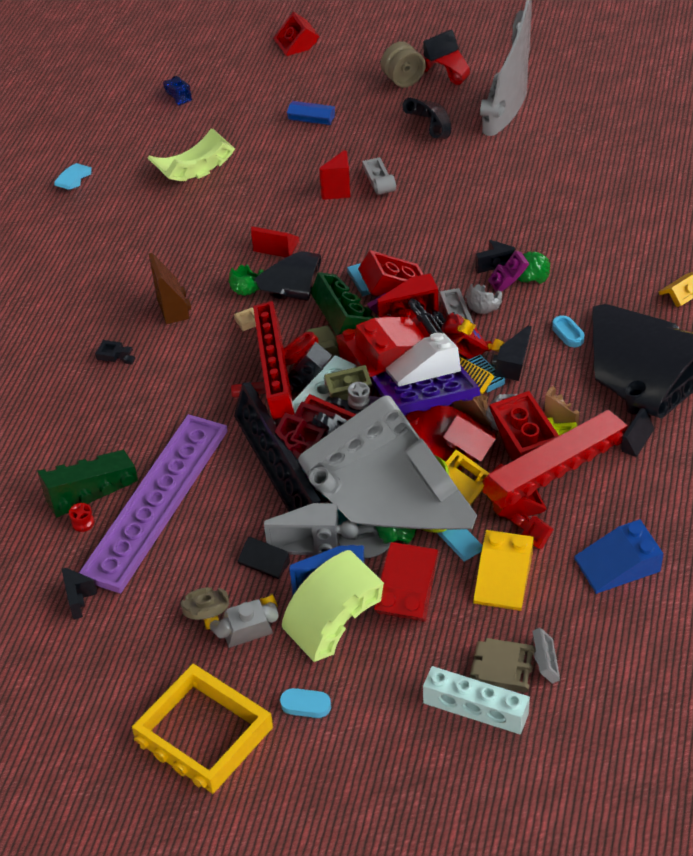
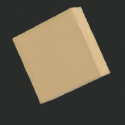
M253 308L234 314V319L242 331L256 327Z

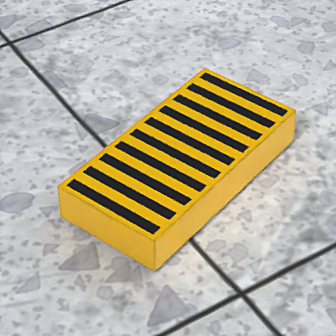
M460 357V365L480 387V393L483 394L494 376Z

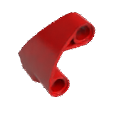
M458 50L434 61H429L424 57V53L422 54L426 65L424 72H427L435 63L442 64L446 68L450 81L455 85H461L470 75V68Z

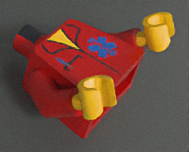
M452 312L447 316V320L441 329L456 344L458 352L468 359L482 355L485 351L494 350L499 352L500 346L505 343L496 338L493 345L491 341H484L476 329V325L456 312Z

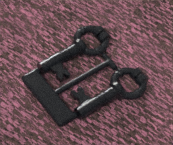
M413 298L410 299L408 302L410 309L417 315L418 321L422 322L429 335L438 332L443 333L441 327L446 321L443 314L436 310L430 314L421 306L419 301ZM459 353V358L461 357L465 360L467 359L465 356Z

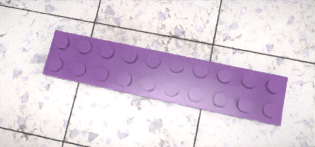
M189 414L186 416L80 570V574L92 578L96 586L122 593L228 432L227 425Z

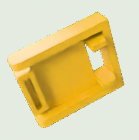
M455 450L445 463L448 466L450 478L471 506L483 490L484 484L482 480L490 473L458 450ZM459 465L463 466L477 476L476 480H472L457 469Z

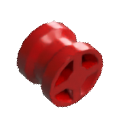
M77 503L70 508L69 517L74 530L85 532L93 527L94 517L92 509L88 504Z

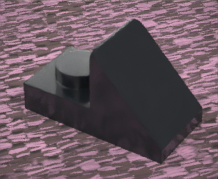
M489 240L488 251L475 253V269L477 273L495 270L498 264L505 266L516 250L515 247Z
M63 568L62 574L73 620L82 618L81 608L85 607L84 598L97 594L95 582L90 577L71 569Z

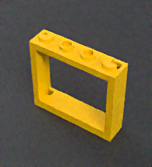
M192 664L132 726L135 737L134 741L140 744L141 749L145 750L147 748L160 762L169 763L179 775H186L192 779L198 788L203 787L214 794L273 728L270 712L197 665ZM193 687L251 724L210 770L152 732V729Z

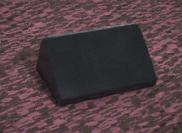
M452 29L423 41L424 57L429 61H434L458 50V44Z
M644 408L639 410L622 438V452L634 457L639 455L654 431L653 423Z
M248 537L239 556L238 563L279 579L290 564L289 552Z

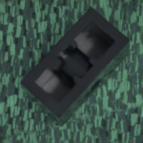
M315 342L288 372L289 384L301 392L323 370L332 355Z

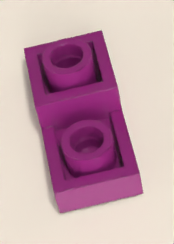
M515 250L505 266L498 264L488 281L495 291H503L521 276L529 266V262L521 252Z

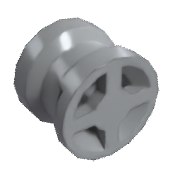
M354 382L349 385L348 405L351 408L361 410L369 405L370 388L366 383Z

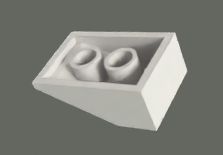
M440 332L423 338L386 367V372L398 387L461 371L458 347L445 333Z

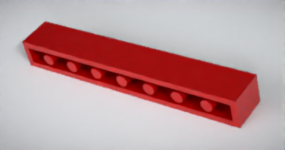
M271 301L255 305L253 309L265 391L274 420L282 418L284 413L291 415L295 413L280 325L274 303Z
M606 410L488 474L482 492L501 509L510 504L513 505L525 495H531L541 486L545 487L552 480L563 477L571 469L575 470L582 463L591 461L596 455L607 452L610 447L621 444L628 425L610 410Z

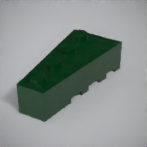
M318 272L310 293L336 336L343 334L345 330L356 329V325L374 318L371 315L372 310L368 306L364 308L360 304L361 299L357 295L350 293V288L336 274Z
M124 449L99 455L92 461L83 459L77 461L76 465L66 467L63 464L56 466L55 470L47 472L45 469L37 471L45 500L56 518L69 513L70 508L77 503L89 504L138 481L135 465Z

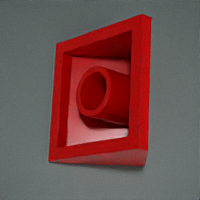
M344 150L319 168L321 198L324 200L351 198L348 154Z
M251 226L254 252L288 257L292 255L300 237L289 233Z

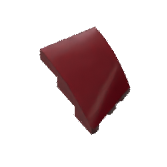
M301 401L294 415L284 413L275 433L281 440L285 441V445L298 460L304 451L326 437L324 436L326 429L319 428L311 423L314 415L318 416V413L322 412L332 418L336 413Z

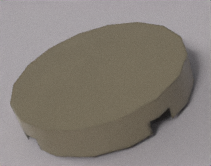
M205 587L188 593L185 596L186 600L181 601L183 615L187 618L195 620L207 619L223 613L230 603L225 590L218 588V591H212V588Z

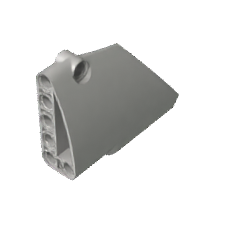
M526 0L524 10L516 13L512 28V48L500 72L496 73L493 78L488 99H482L480 115L482 116V132L485 135H496L505 128L516 116L525 100L528 82L532 0Z
M383 396L304 451L298 458L299 464L312 485L331 503H337V509L353 524L409 529H473L477 514L390 396Z

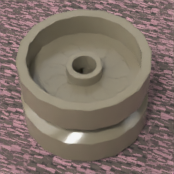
M406 42L392 44L386 49L380 62L383 73L399 87L414 85L420 80L426 67L423 56Z

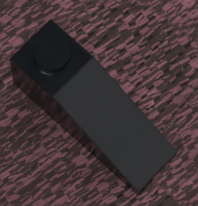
M532 326L525 327L500 346L498 355L494 354L492 367H495L494 376L519 381Z

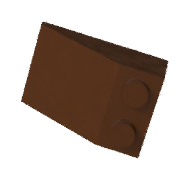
M149 253L156 298L166 325L189 319L188 311L191 310L189 298L185 299L187 296L184 286H180L178 279L153 253Z

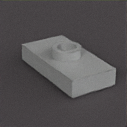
M541 628L533 630L536 648L534 657L539 665L540 673L552 684L560 681L553 638Z

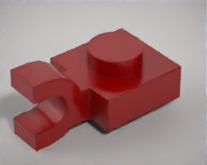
M515 513L511 520L524 529L521 535L534 537L533 545L538 549H543L554 530L537 516H532L530 519L525 514Z

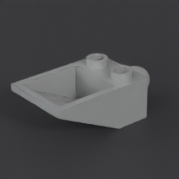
M313 503L264 521L266 543L288 551L289 555L320 554L339 546V534L346 539H352L357 536L359 531L358 525L351 523L349 520L339 525L337 503Z

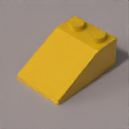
M486 530L473 600L474 604L522 611L533 555L534 537Z

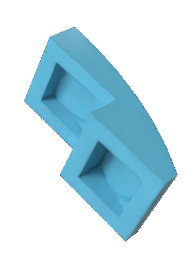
M75 163L59 175L54 185L68 190L80 186L81 178L91 175L92 167Z

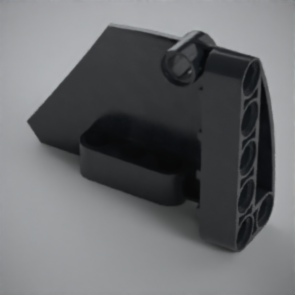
M608 304L593 306L595 380L626 400L628 413L635 415L640 409L644 408L648 415L663 418L693 393L692 332L681 330L673 322Z

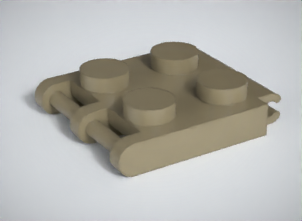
M486 638V642L477 641L470 678L507 690L528 692V676L533 669L531 660L532 655L536 652V648L533 645ZM525 654H527L526 663H524ZM524 673L523 681L520 682L521 674Z

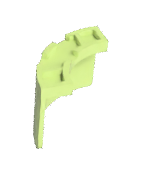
M210 129L198 144L182 154L167 158L149 155L148 159L167 178L176 181H187L190 178L196 177L199 179L210 174V170L217 165L221 166L231 156L235 148L214 129Z
M346 550L319 566L297 589L285 611L282 628L313 662L334 655L338 641L346 630L343 625L351 616L356 618L369 607L381 602L384 582L352 551Z

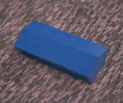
M292 101L287 110L288 120L331 125L332 119L335 117V106Z

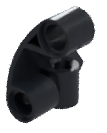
M406 98L403 101L402 108L405 113L427 118L431 117L429 133L433 138L447 139L452 131L450 119L442 105L415 98Z
M300 251L277 262L255 278L260 291L269 292L270 296L276 299L285 300L287 297L309 301L313 275L315 271H319L321 254Z

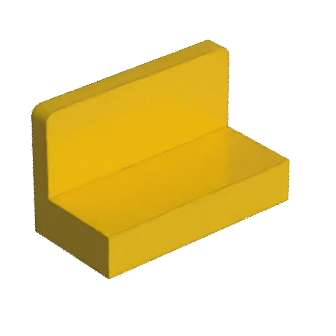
M693 272L685 274L658 291L659 294L669 293L676 307L693 299Z

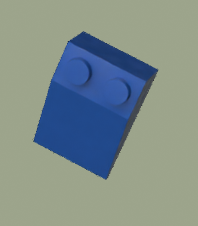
M641 519L617 527L575 555L574 559L597 594L660 572L663 552Z
M364 545L337 546L290 565L293 595L312 572L341 552L350 550L365 564Z

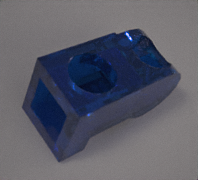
M178 76L168 81H163L166 93L175 99L177 105L192 100L190 85Z

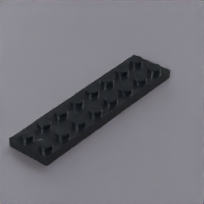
M251 382L242 383L234 417L288 512L313 503H321L320 496L316 494L309 478L306 477L292 451L285 445V441L281 440L275 433L276 423L268 413L267 407L259 398L258 392L255 391Z

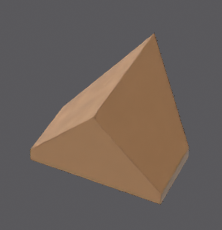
M554 386L549 388L545 396L544 414L546 417H553L554 423L576 422L577 426L579 424L580 412L578 410H570L569 407L572 404H566L562 394L557 396Z
M480 394V396H476L469 401L459 400L453 402V408L472 416L474 421L491 427V422L486 417L488 396Z

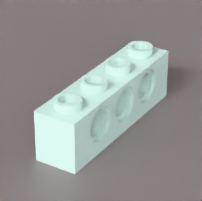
M334 355L323 370L293 401L294 413L297 411L301 401L304 402L309 394L331 403L332 397L328 393L324 375L355 368L356 365Z
M434 666L431 667L423 685L424 704L520 735L529 715V696Z

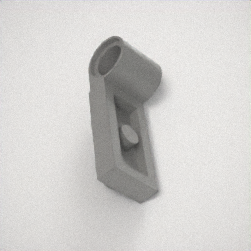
M380 157L362 161L363 169L377 195L396 191L394 176L388 174Z

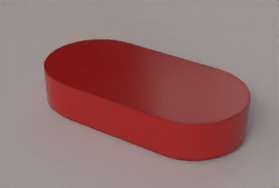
M313 332L303 333L284 348L286 365H292L297 362L315 342L318 343V337Z

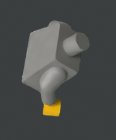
M270 594L266 598L244 602L241 605L227 609L221 621H219L218 615L204 619L206 629H211L217 637L225 638L228 648L273 634L270 623L278 619V605L274 595Z

